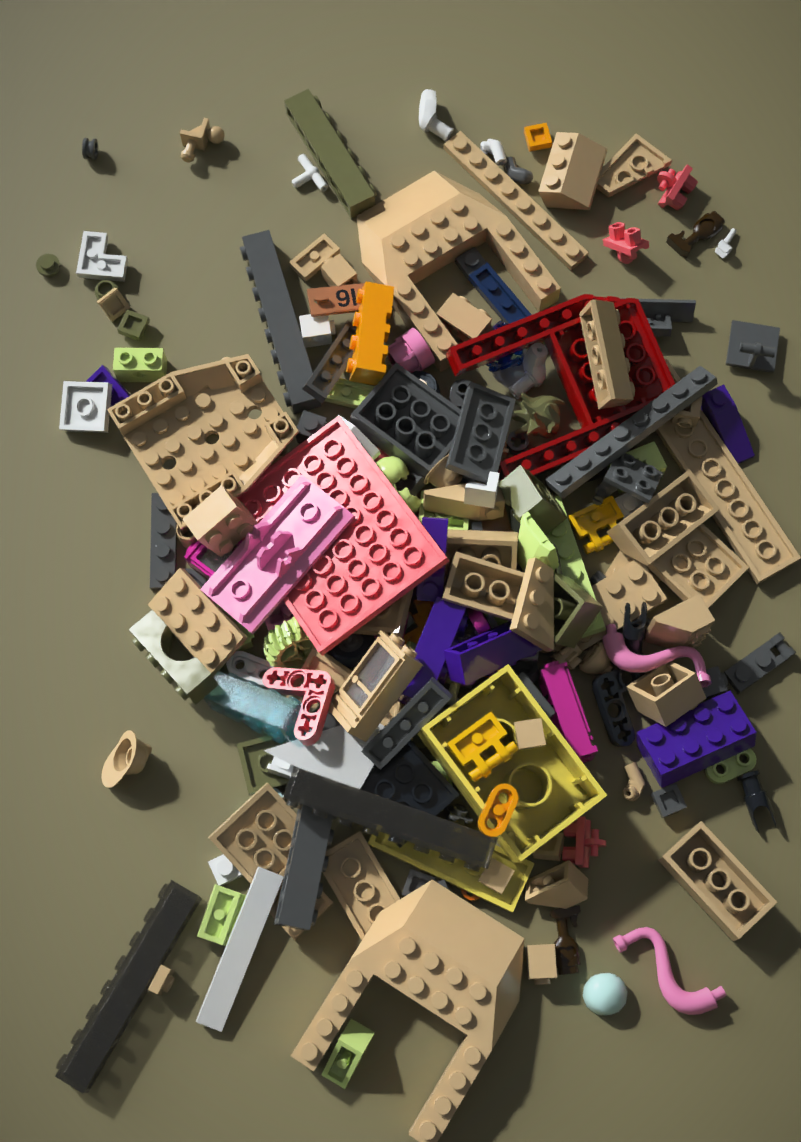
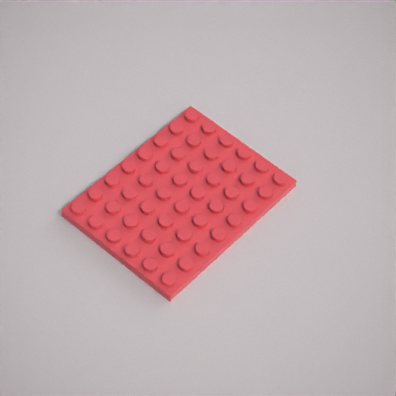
M337 416L266 469L246 492L236 497L246 506L259 523L295 481L303 475L355 516V519L283 600L322 656L450 562L340 416Z

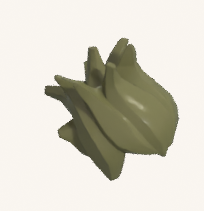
M522 393L523 401H515L522 410H514L512 414L518 416H514L512 419L524 423V425L514 433H527L528 436L530 434L533 436L540 435L544 438L554 437L560 424L558 405H564L565 402L553 396L541 395L531 398Z

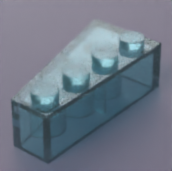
M220 671L216 673L214 678L219 685L203 698L211 709L238 723L242 719L248 727L258 733L263 729L265 733L273 737L274 741L283 744L284 741L291 742L297 740L294 728L302 705L297 698L292 696L286 698L272 688L268 690L263 689L251 680L245 682L233 673L228 675Z

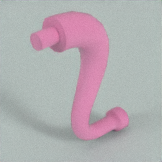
M615 624L606 626L607 634L602 638L606 654L611 662L621 670L630 673H643L659 668L677 658L688 657L694 663L702 688L711 685V678L706 672L703 657L696 649L689 646H677L650 655H638L627 648L623 634L617 632Z
M649 927L638 928L624 936L618 935L612 938L620 953L627 950L630 944L640 939L648 938L652 941L655 948L659 987L668 1004L678 1012L687 1015L703 1014L718 1007L716 1001L726 996L722 986L711 992L707 987L696 992L683 990L674 979L665 941L655 929Z

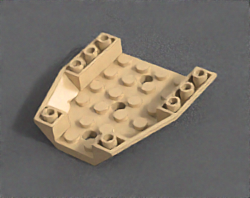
M249 354L170 372L107 409L181 530L187 527L183 518L220 486H223L235 497L246 492L299 433L287 412H283L264 383L259 369ZM258 409L262 414L257 419H251L248 417L250 411ZM216 434L219 436V440L215 444H208L206 439L209 435ZM169 459L175 460L176 465L173 469L167 470L163 468L165 461Z

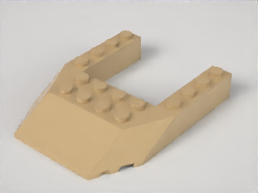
M436 171L429 173L356 216L363 267L375 283L394 287L392 307L408 329L415 328L426 341L434 356V365L440 373L450 367L446 353L450 347L457 345V342L414 284L453 262L458 256L486 242L538 312L543 311L559 300L561 287L508 217L479 193Z
M431 880L380 912L297 1044L291 1057L314 1072L373 975H376L466 1034L409 1130L408 1135L418 1142H438L519 1002L524 938L436 881Z

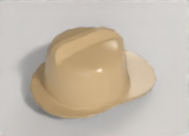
M448 454L430 470L423 483H431L438 488L458 485L462 481L463 475L445 468Z
M127 730L105 761L101 777L103 785L112 788L125 775L140 773L145 767L152 747L138 740L133 731Z

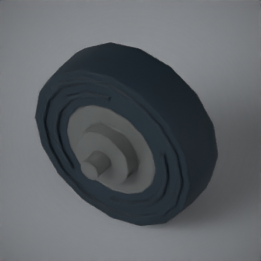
M351 634L331 649L330 654L347 668H354L372 646L375 638L373 635Z

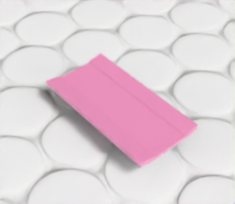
M301 475L264 518L253 526V532L247 533L242 543L200 590L250 633L254 634L355 519V516Z

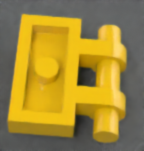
M613 496L605 498L601 505L592 504L568 516L569 523L578 540L587 536L590 540V543L583 545V550L586 554L602 551L604 546L613 543L614 541L608 534L599 537L597 531L606 527L610 530L617 522L624 518Z
M489 712L447 743V746L463 767L471 761L476 765V768L468 773L474 782L481 777L486 778L492 774V769L502 762L506 763L511 760V755L519 750L513 741L505 747L500 742L508 733L492 712ZM490 747H493L496 753L484 761L480 755Z

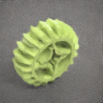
M293 616L291 620H284L281 625H275L274 630L268 631V635L264 638L263 651L271 666L298 669L302 668L310 651L315 646Z

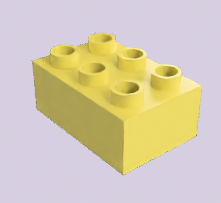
M509 664L423 726L418 733V736L478 817H480L494 787L499 784H509L516 789L518 803L505 831L501 835L494 837L512 863L523 861L607 796ZM489 712L494 714L508 733L507 736L500 740L504 747L512 741L517 746L514 722L541 718L546 746L518 750L511 755V760L506 763H500L491 770L492 774L486 778L481 777L476 782L468 774L476 768L473 761L463 767L447 746L448 742ZM490 747L480 756L486 761L496 751L493 747ZM503 793L499 794V801L506 803L508 800L507 796ZM489 818L487 820V826L491 829H494L496 827V821L492 818Z

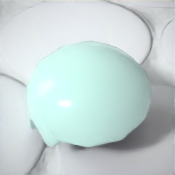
M601 973L593 975L584 985L583 999L586 1007L597 1015L615 1014L623 1008L627 1001L628 992L625 983L616 974Z

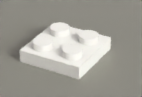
M64 381L59 429L62 431L108 433L110 414L107 409L111 405L112 384L105 382Z

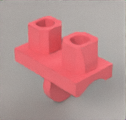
M688 164L683 171H678L675 176L673 169H669L668 172L662 171L657 176V181L660 184L659 190L665 191L658 202L660 207L664 208L669 205L678 211L686 203L687 198L679 190L682 189L689 194L698 183L690 175L693 168Z
M617 222L609 226V237L603 239V246L616 250L618 260L624 264H629L637 258L636 252L639 249L649 248V241L641 238L640 229L634 227L625 230V224Z
M579 817L564 828L565 837L576 838V847H563L562 860L565 862L569 860L580 868H589L590 856L598 857V848L606 847V840L599 839V830L591 829V820H587L586 817Z

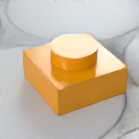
M547 123L524 127V135L529 152L552 147V139Z

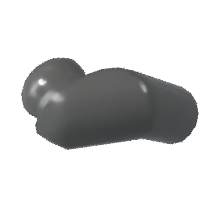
M514 157L506 158L507 162L504 165L507 175L514 182L519 184H529L532 182L533 174L531 171L517 167Z

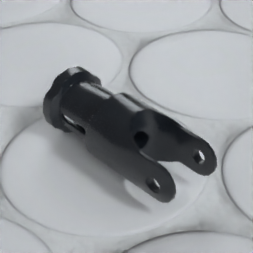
M646 602L642 603L641 615L638 620L630 622L631 608L630 604L626 603L623 622L625 644L631 652L644 655L642 645L643 640L646 638L647 604Z
M755 770L736 778L737 781L742 783L746 795L744 800L756 831L759 833L754 818V811L757 807H767L775 827H777V822L767 791H764L758 776L760 771Z

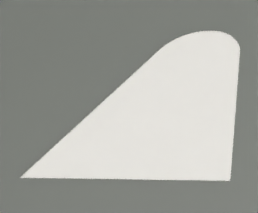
M379 724L366 742L348 733L340 725L322 731L320 739L313 745H303L297 739L264 751L356 796L374 766V763L361 751L382 730L384 725Z

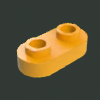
M499 784L492 789L478 819V827L483 835L497 837L505 831L518 803V793L513 786ZM503 793L507 796L508 800L506 803L499 801V794ZM489 818H492L496 821V827L494 829H491L487 826V820Z

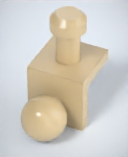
M204 118L202 125L190 131L181 130L182 144L186 147L180 155L182 160L188 163L193 162L195 149L205 151L208 140L214 144L221 143L225 137L224 130L219 126L210 128L208 118Z

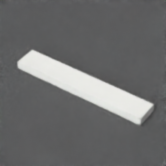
M258 866L197 1016V1023L222 1032L284 878L283 876Z

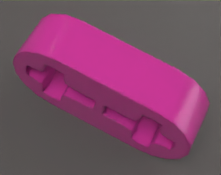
M466 607V612L479 635L492 629L485 613Z

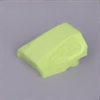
M530 513L523 514L518 534L517 563L525 572L528 559L537 558L555 570L560 566L556 548L533 520Z

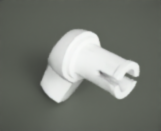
M426 89L422 92L420 99L419 126L424 132L431 131L446 142L454 129L437 119L436 91Z
M542 343L531 345L523 358L524 376L508 387L517 400L521 397L522 393L525 394L533 386L540 387L545 380V362L548 351Z

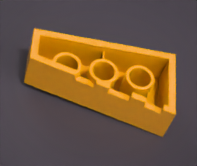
M366 281L363 288L358 289L356 303L360 304L359 312H355L353 318L356 334L351 336L349 349L353 350V356L348 358L346 372L350 373L349 381L376 386L386 373L387 365H384L388 355V346L384 345V342H387L390 334V323H387V319H390L392 314L393 286Z

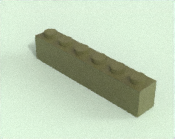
M307 89L284 100L288 118L349 217L353 219L375 205V197H377L376 190L372 184L368 185L366 182V176L362 167L356 166L354 155L350 148L346 149L343 145L344 141L340 132L333 129V123L329 114L323 113L319 98L313 96L310 90Z

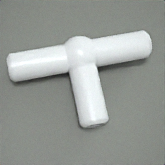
M301 154L298 157V161L306 172L292 180L293 186L298 188L312 179L320 191H326L328 185L319 174V169L313 166L305 154Z

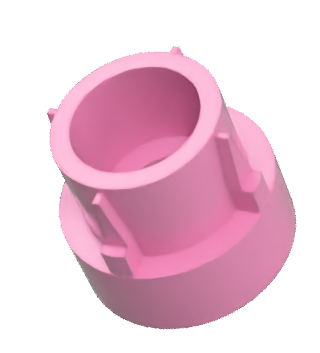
M411 328L395 339L394 343L388 346L387 357L392 366L398 363L410 373L423 371L435 363L429 346L415 328Z

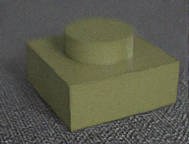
M127 309L117 331L121 335L141 341L150 323L149 317Z

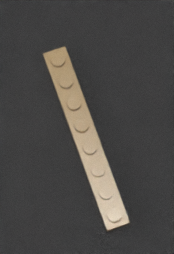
M459 131L444 143L443 149L570 271L588 257L589 252L464 133Z

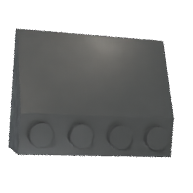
M395 363L353 411L350 423L355 425L376 447L388 456L400 458L410 472L421 475L425 479L430 470L449 454L461 409L398 363Z

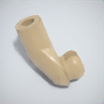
M633 762L624 767L629 781L623 790V796L629 801H636L645 787V781L636 762Z

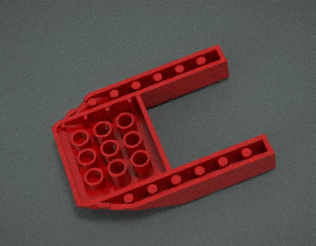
M583 294L449 348L446 357L456 377L531 347L535 343L544 341L581 426L579 430L501 461L497 472L500 473V481L519 465L525 467L533 475L538 476L569 463L675 384L639 299H620L614 296L598 297L591 294ZM590 300L614 302L615 309L619 311L620 334L624 335L625 339L623 351L625 358H628L630 363L629 380L633 382L635 387L634 400L627 405L598 409L579 315Z

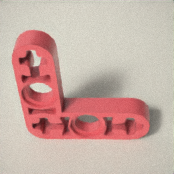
M281 667L269 669L263 676V684L271 693L304 696L294 728V734L303 745L315 744L322 734L335 691V681L325 671ZM301 677L305 678L304 683L300 687H293L295 680ZM321 703V707L317 712L309 713V709L313 704Z

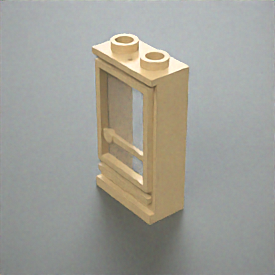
M383 631L379 632L381 636L377 637L338 690L339 693L335 694L334 700L329 707V712L348 733L365 742L423 666L416 658L417 652L407 645L403 646L405 641L393 632L391 635Z

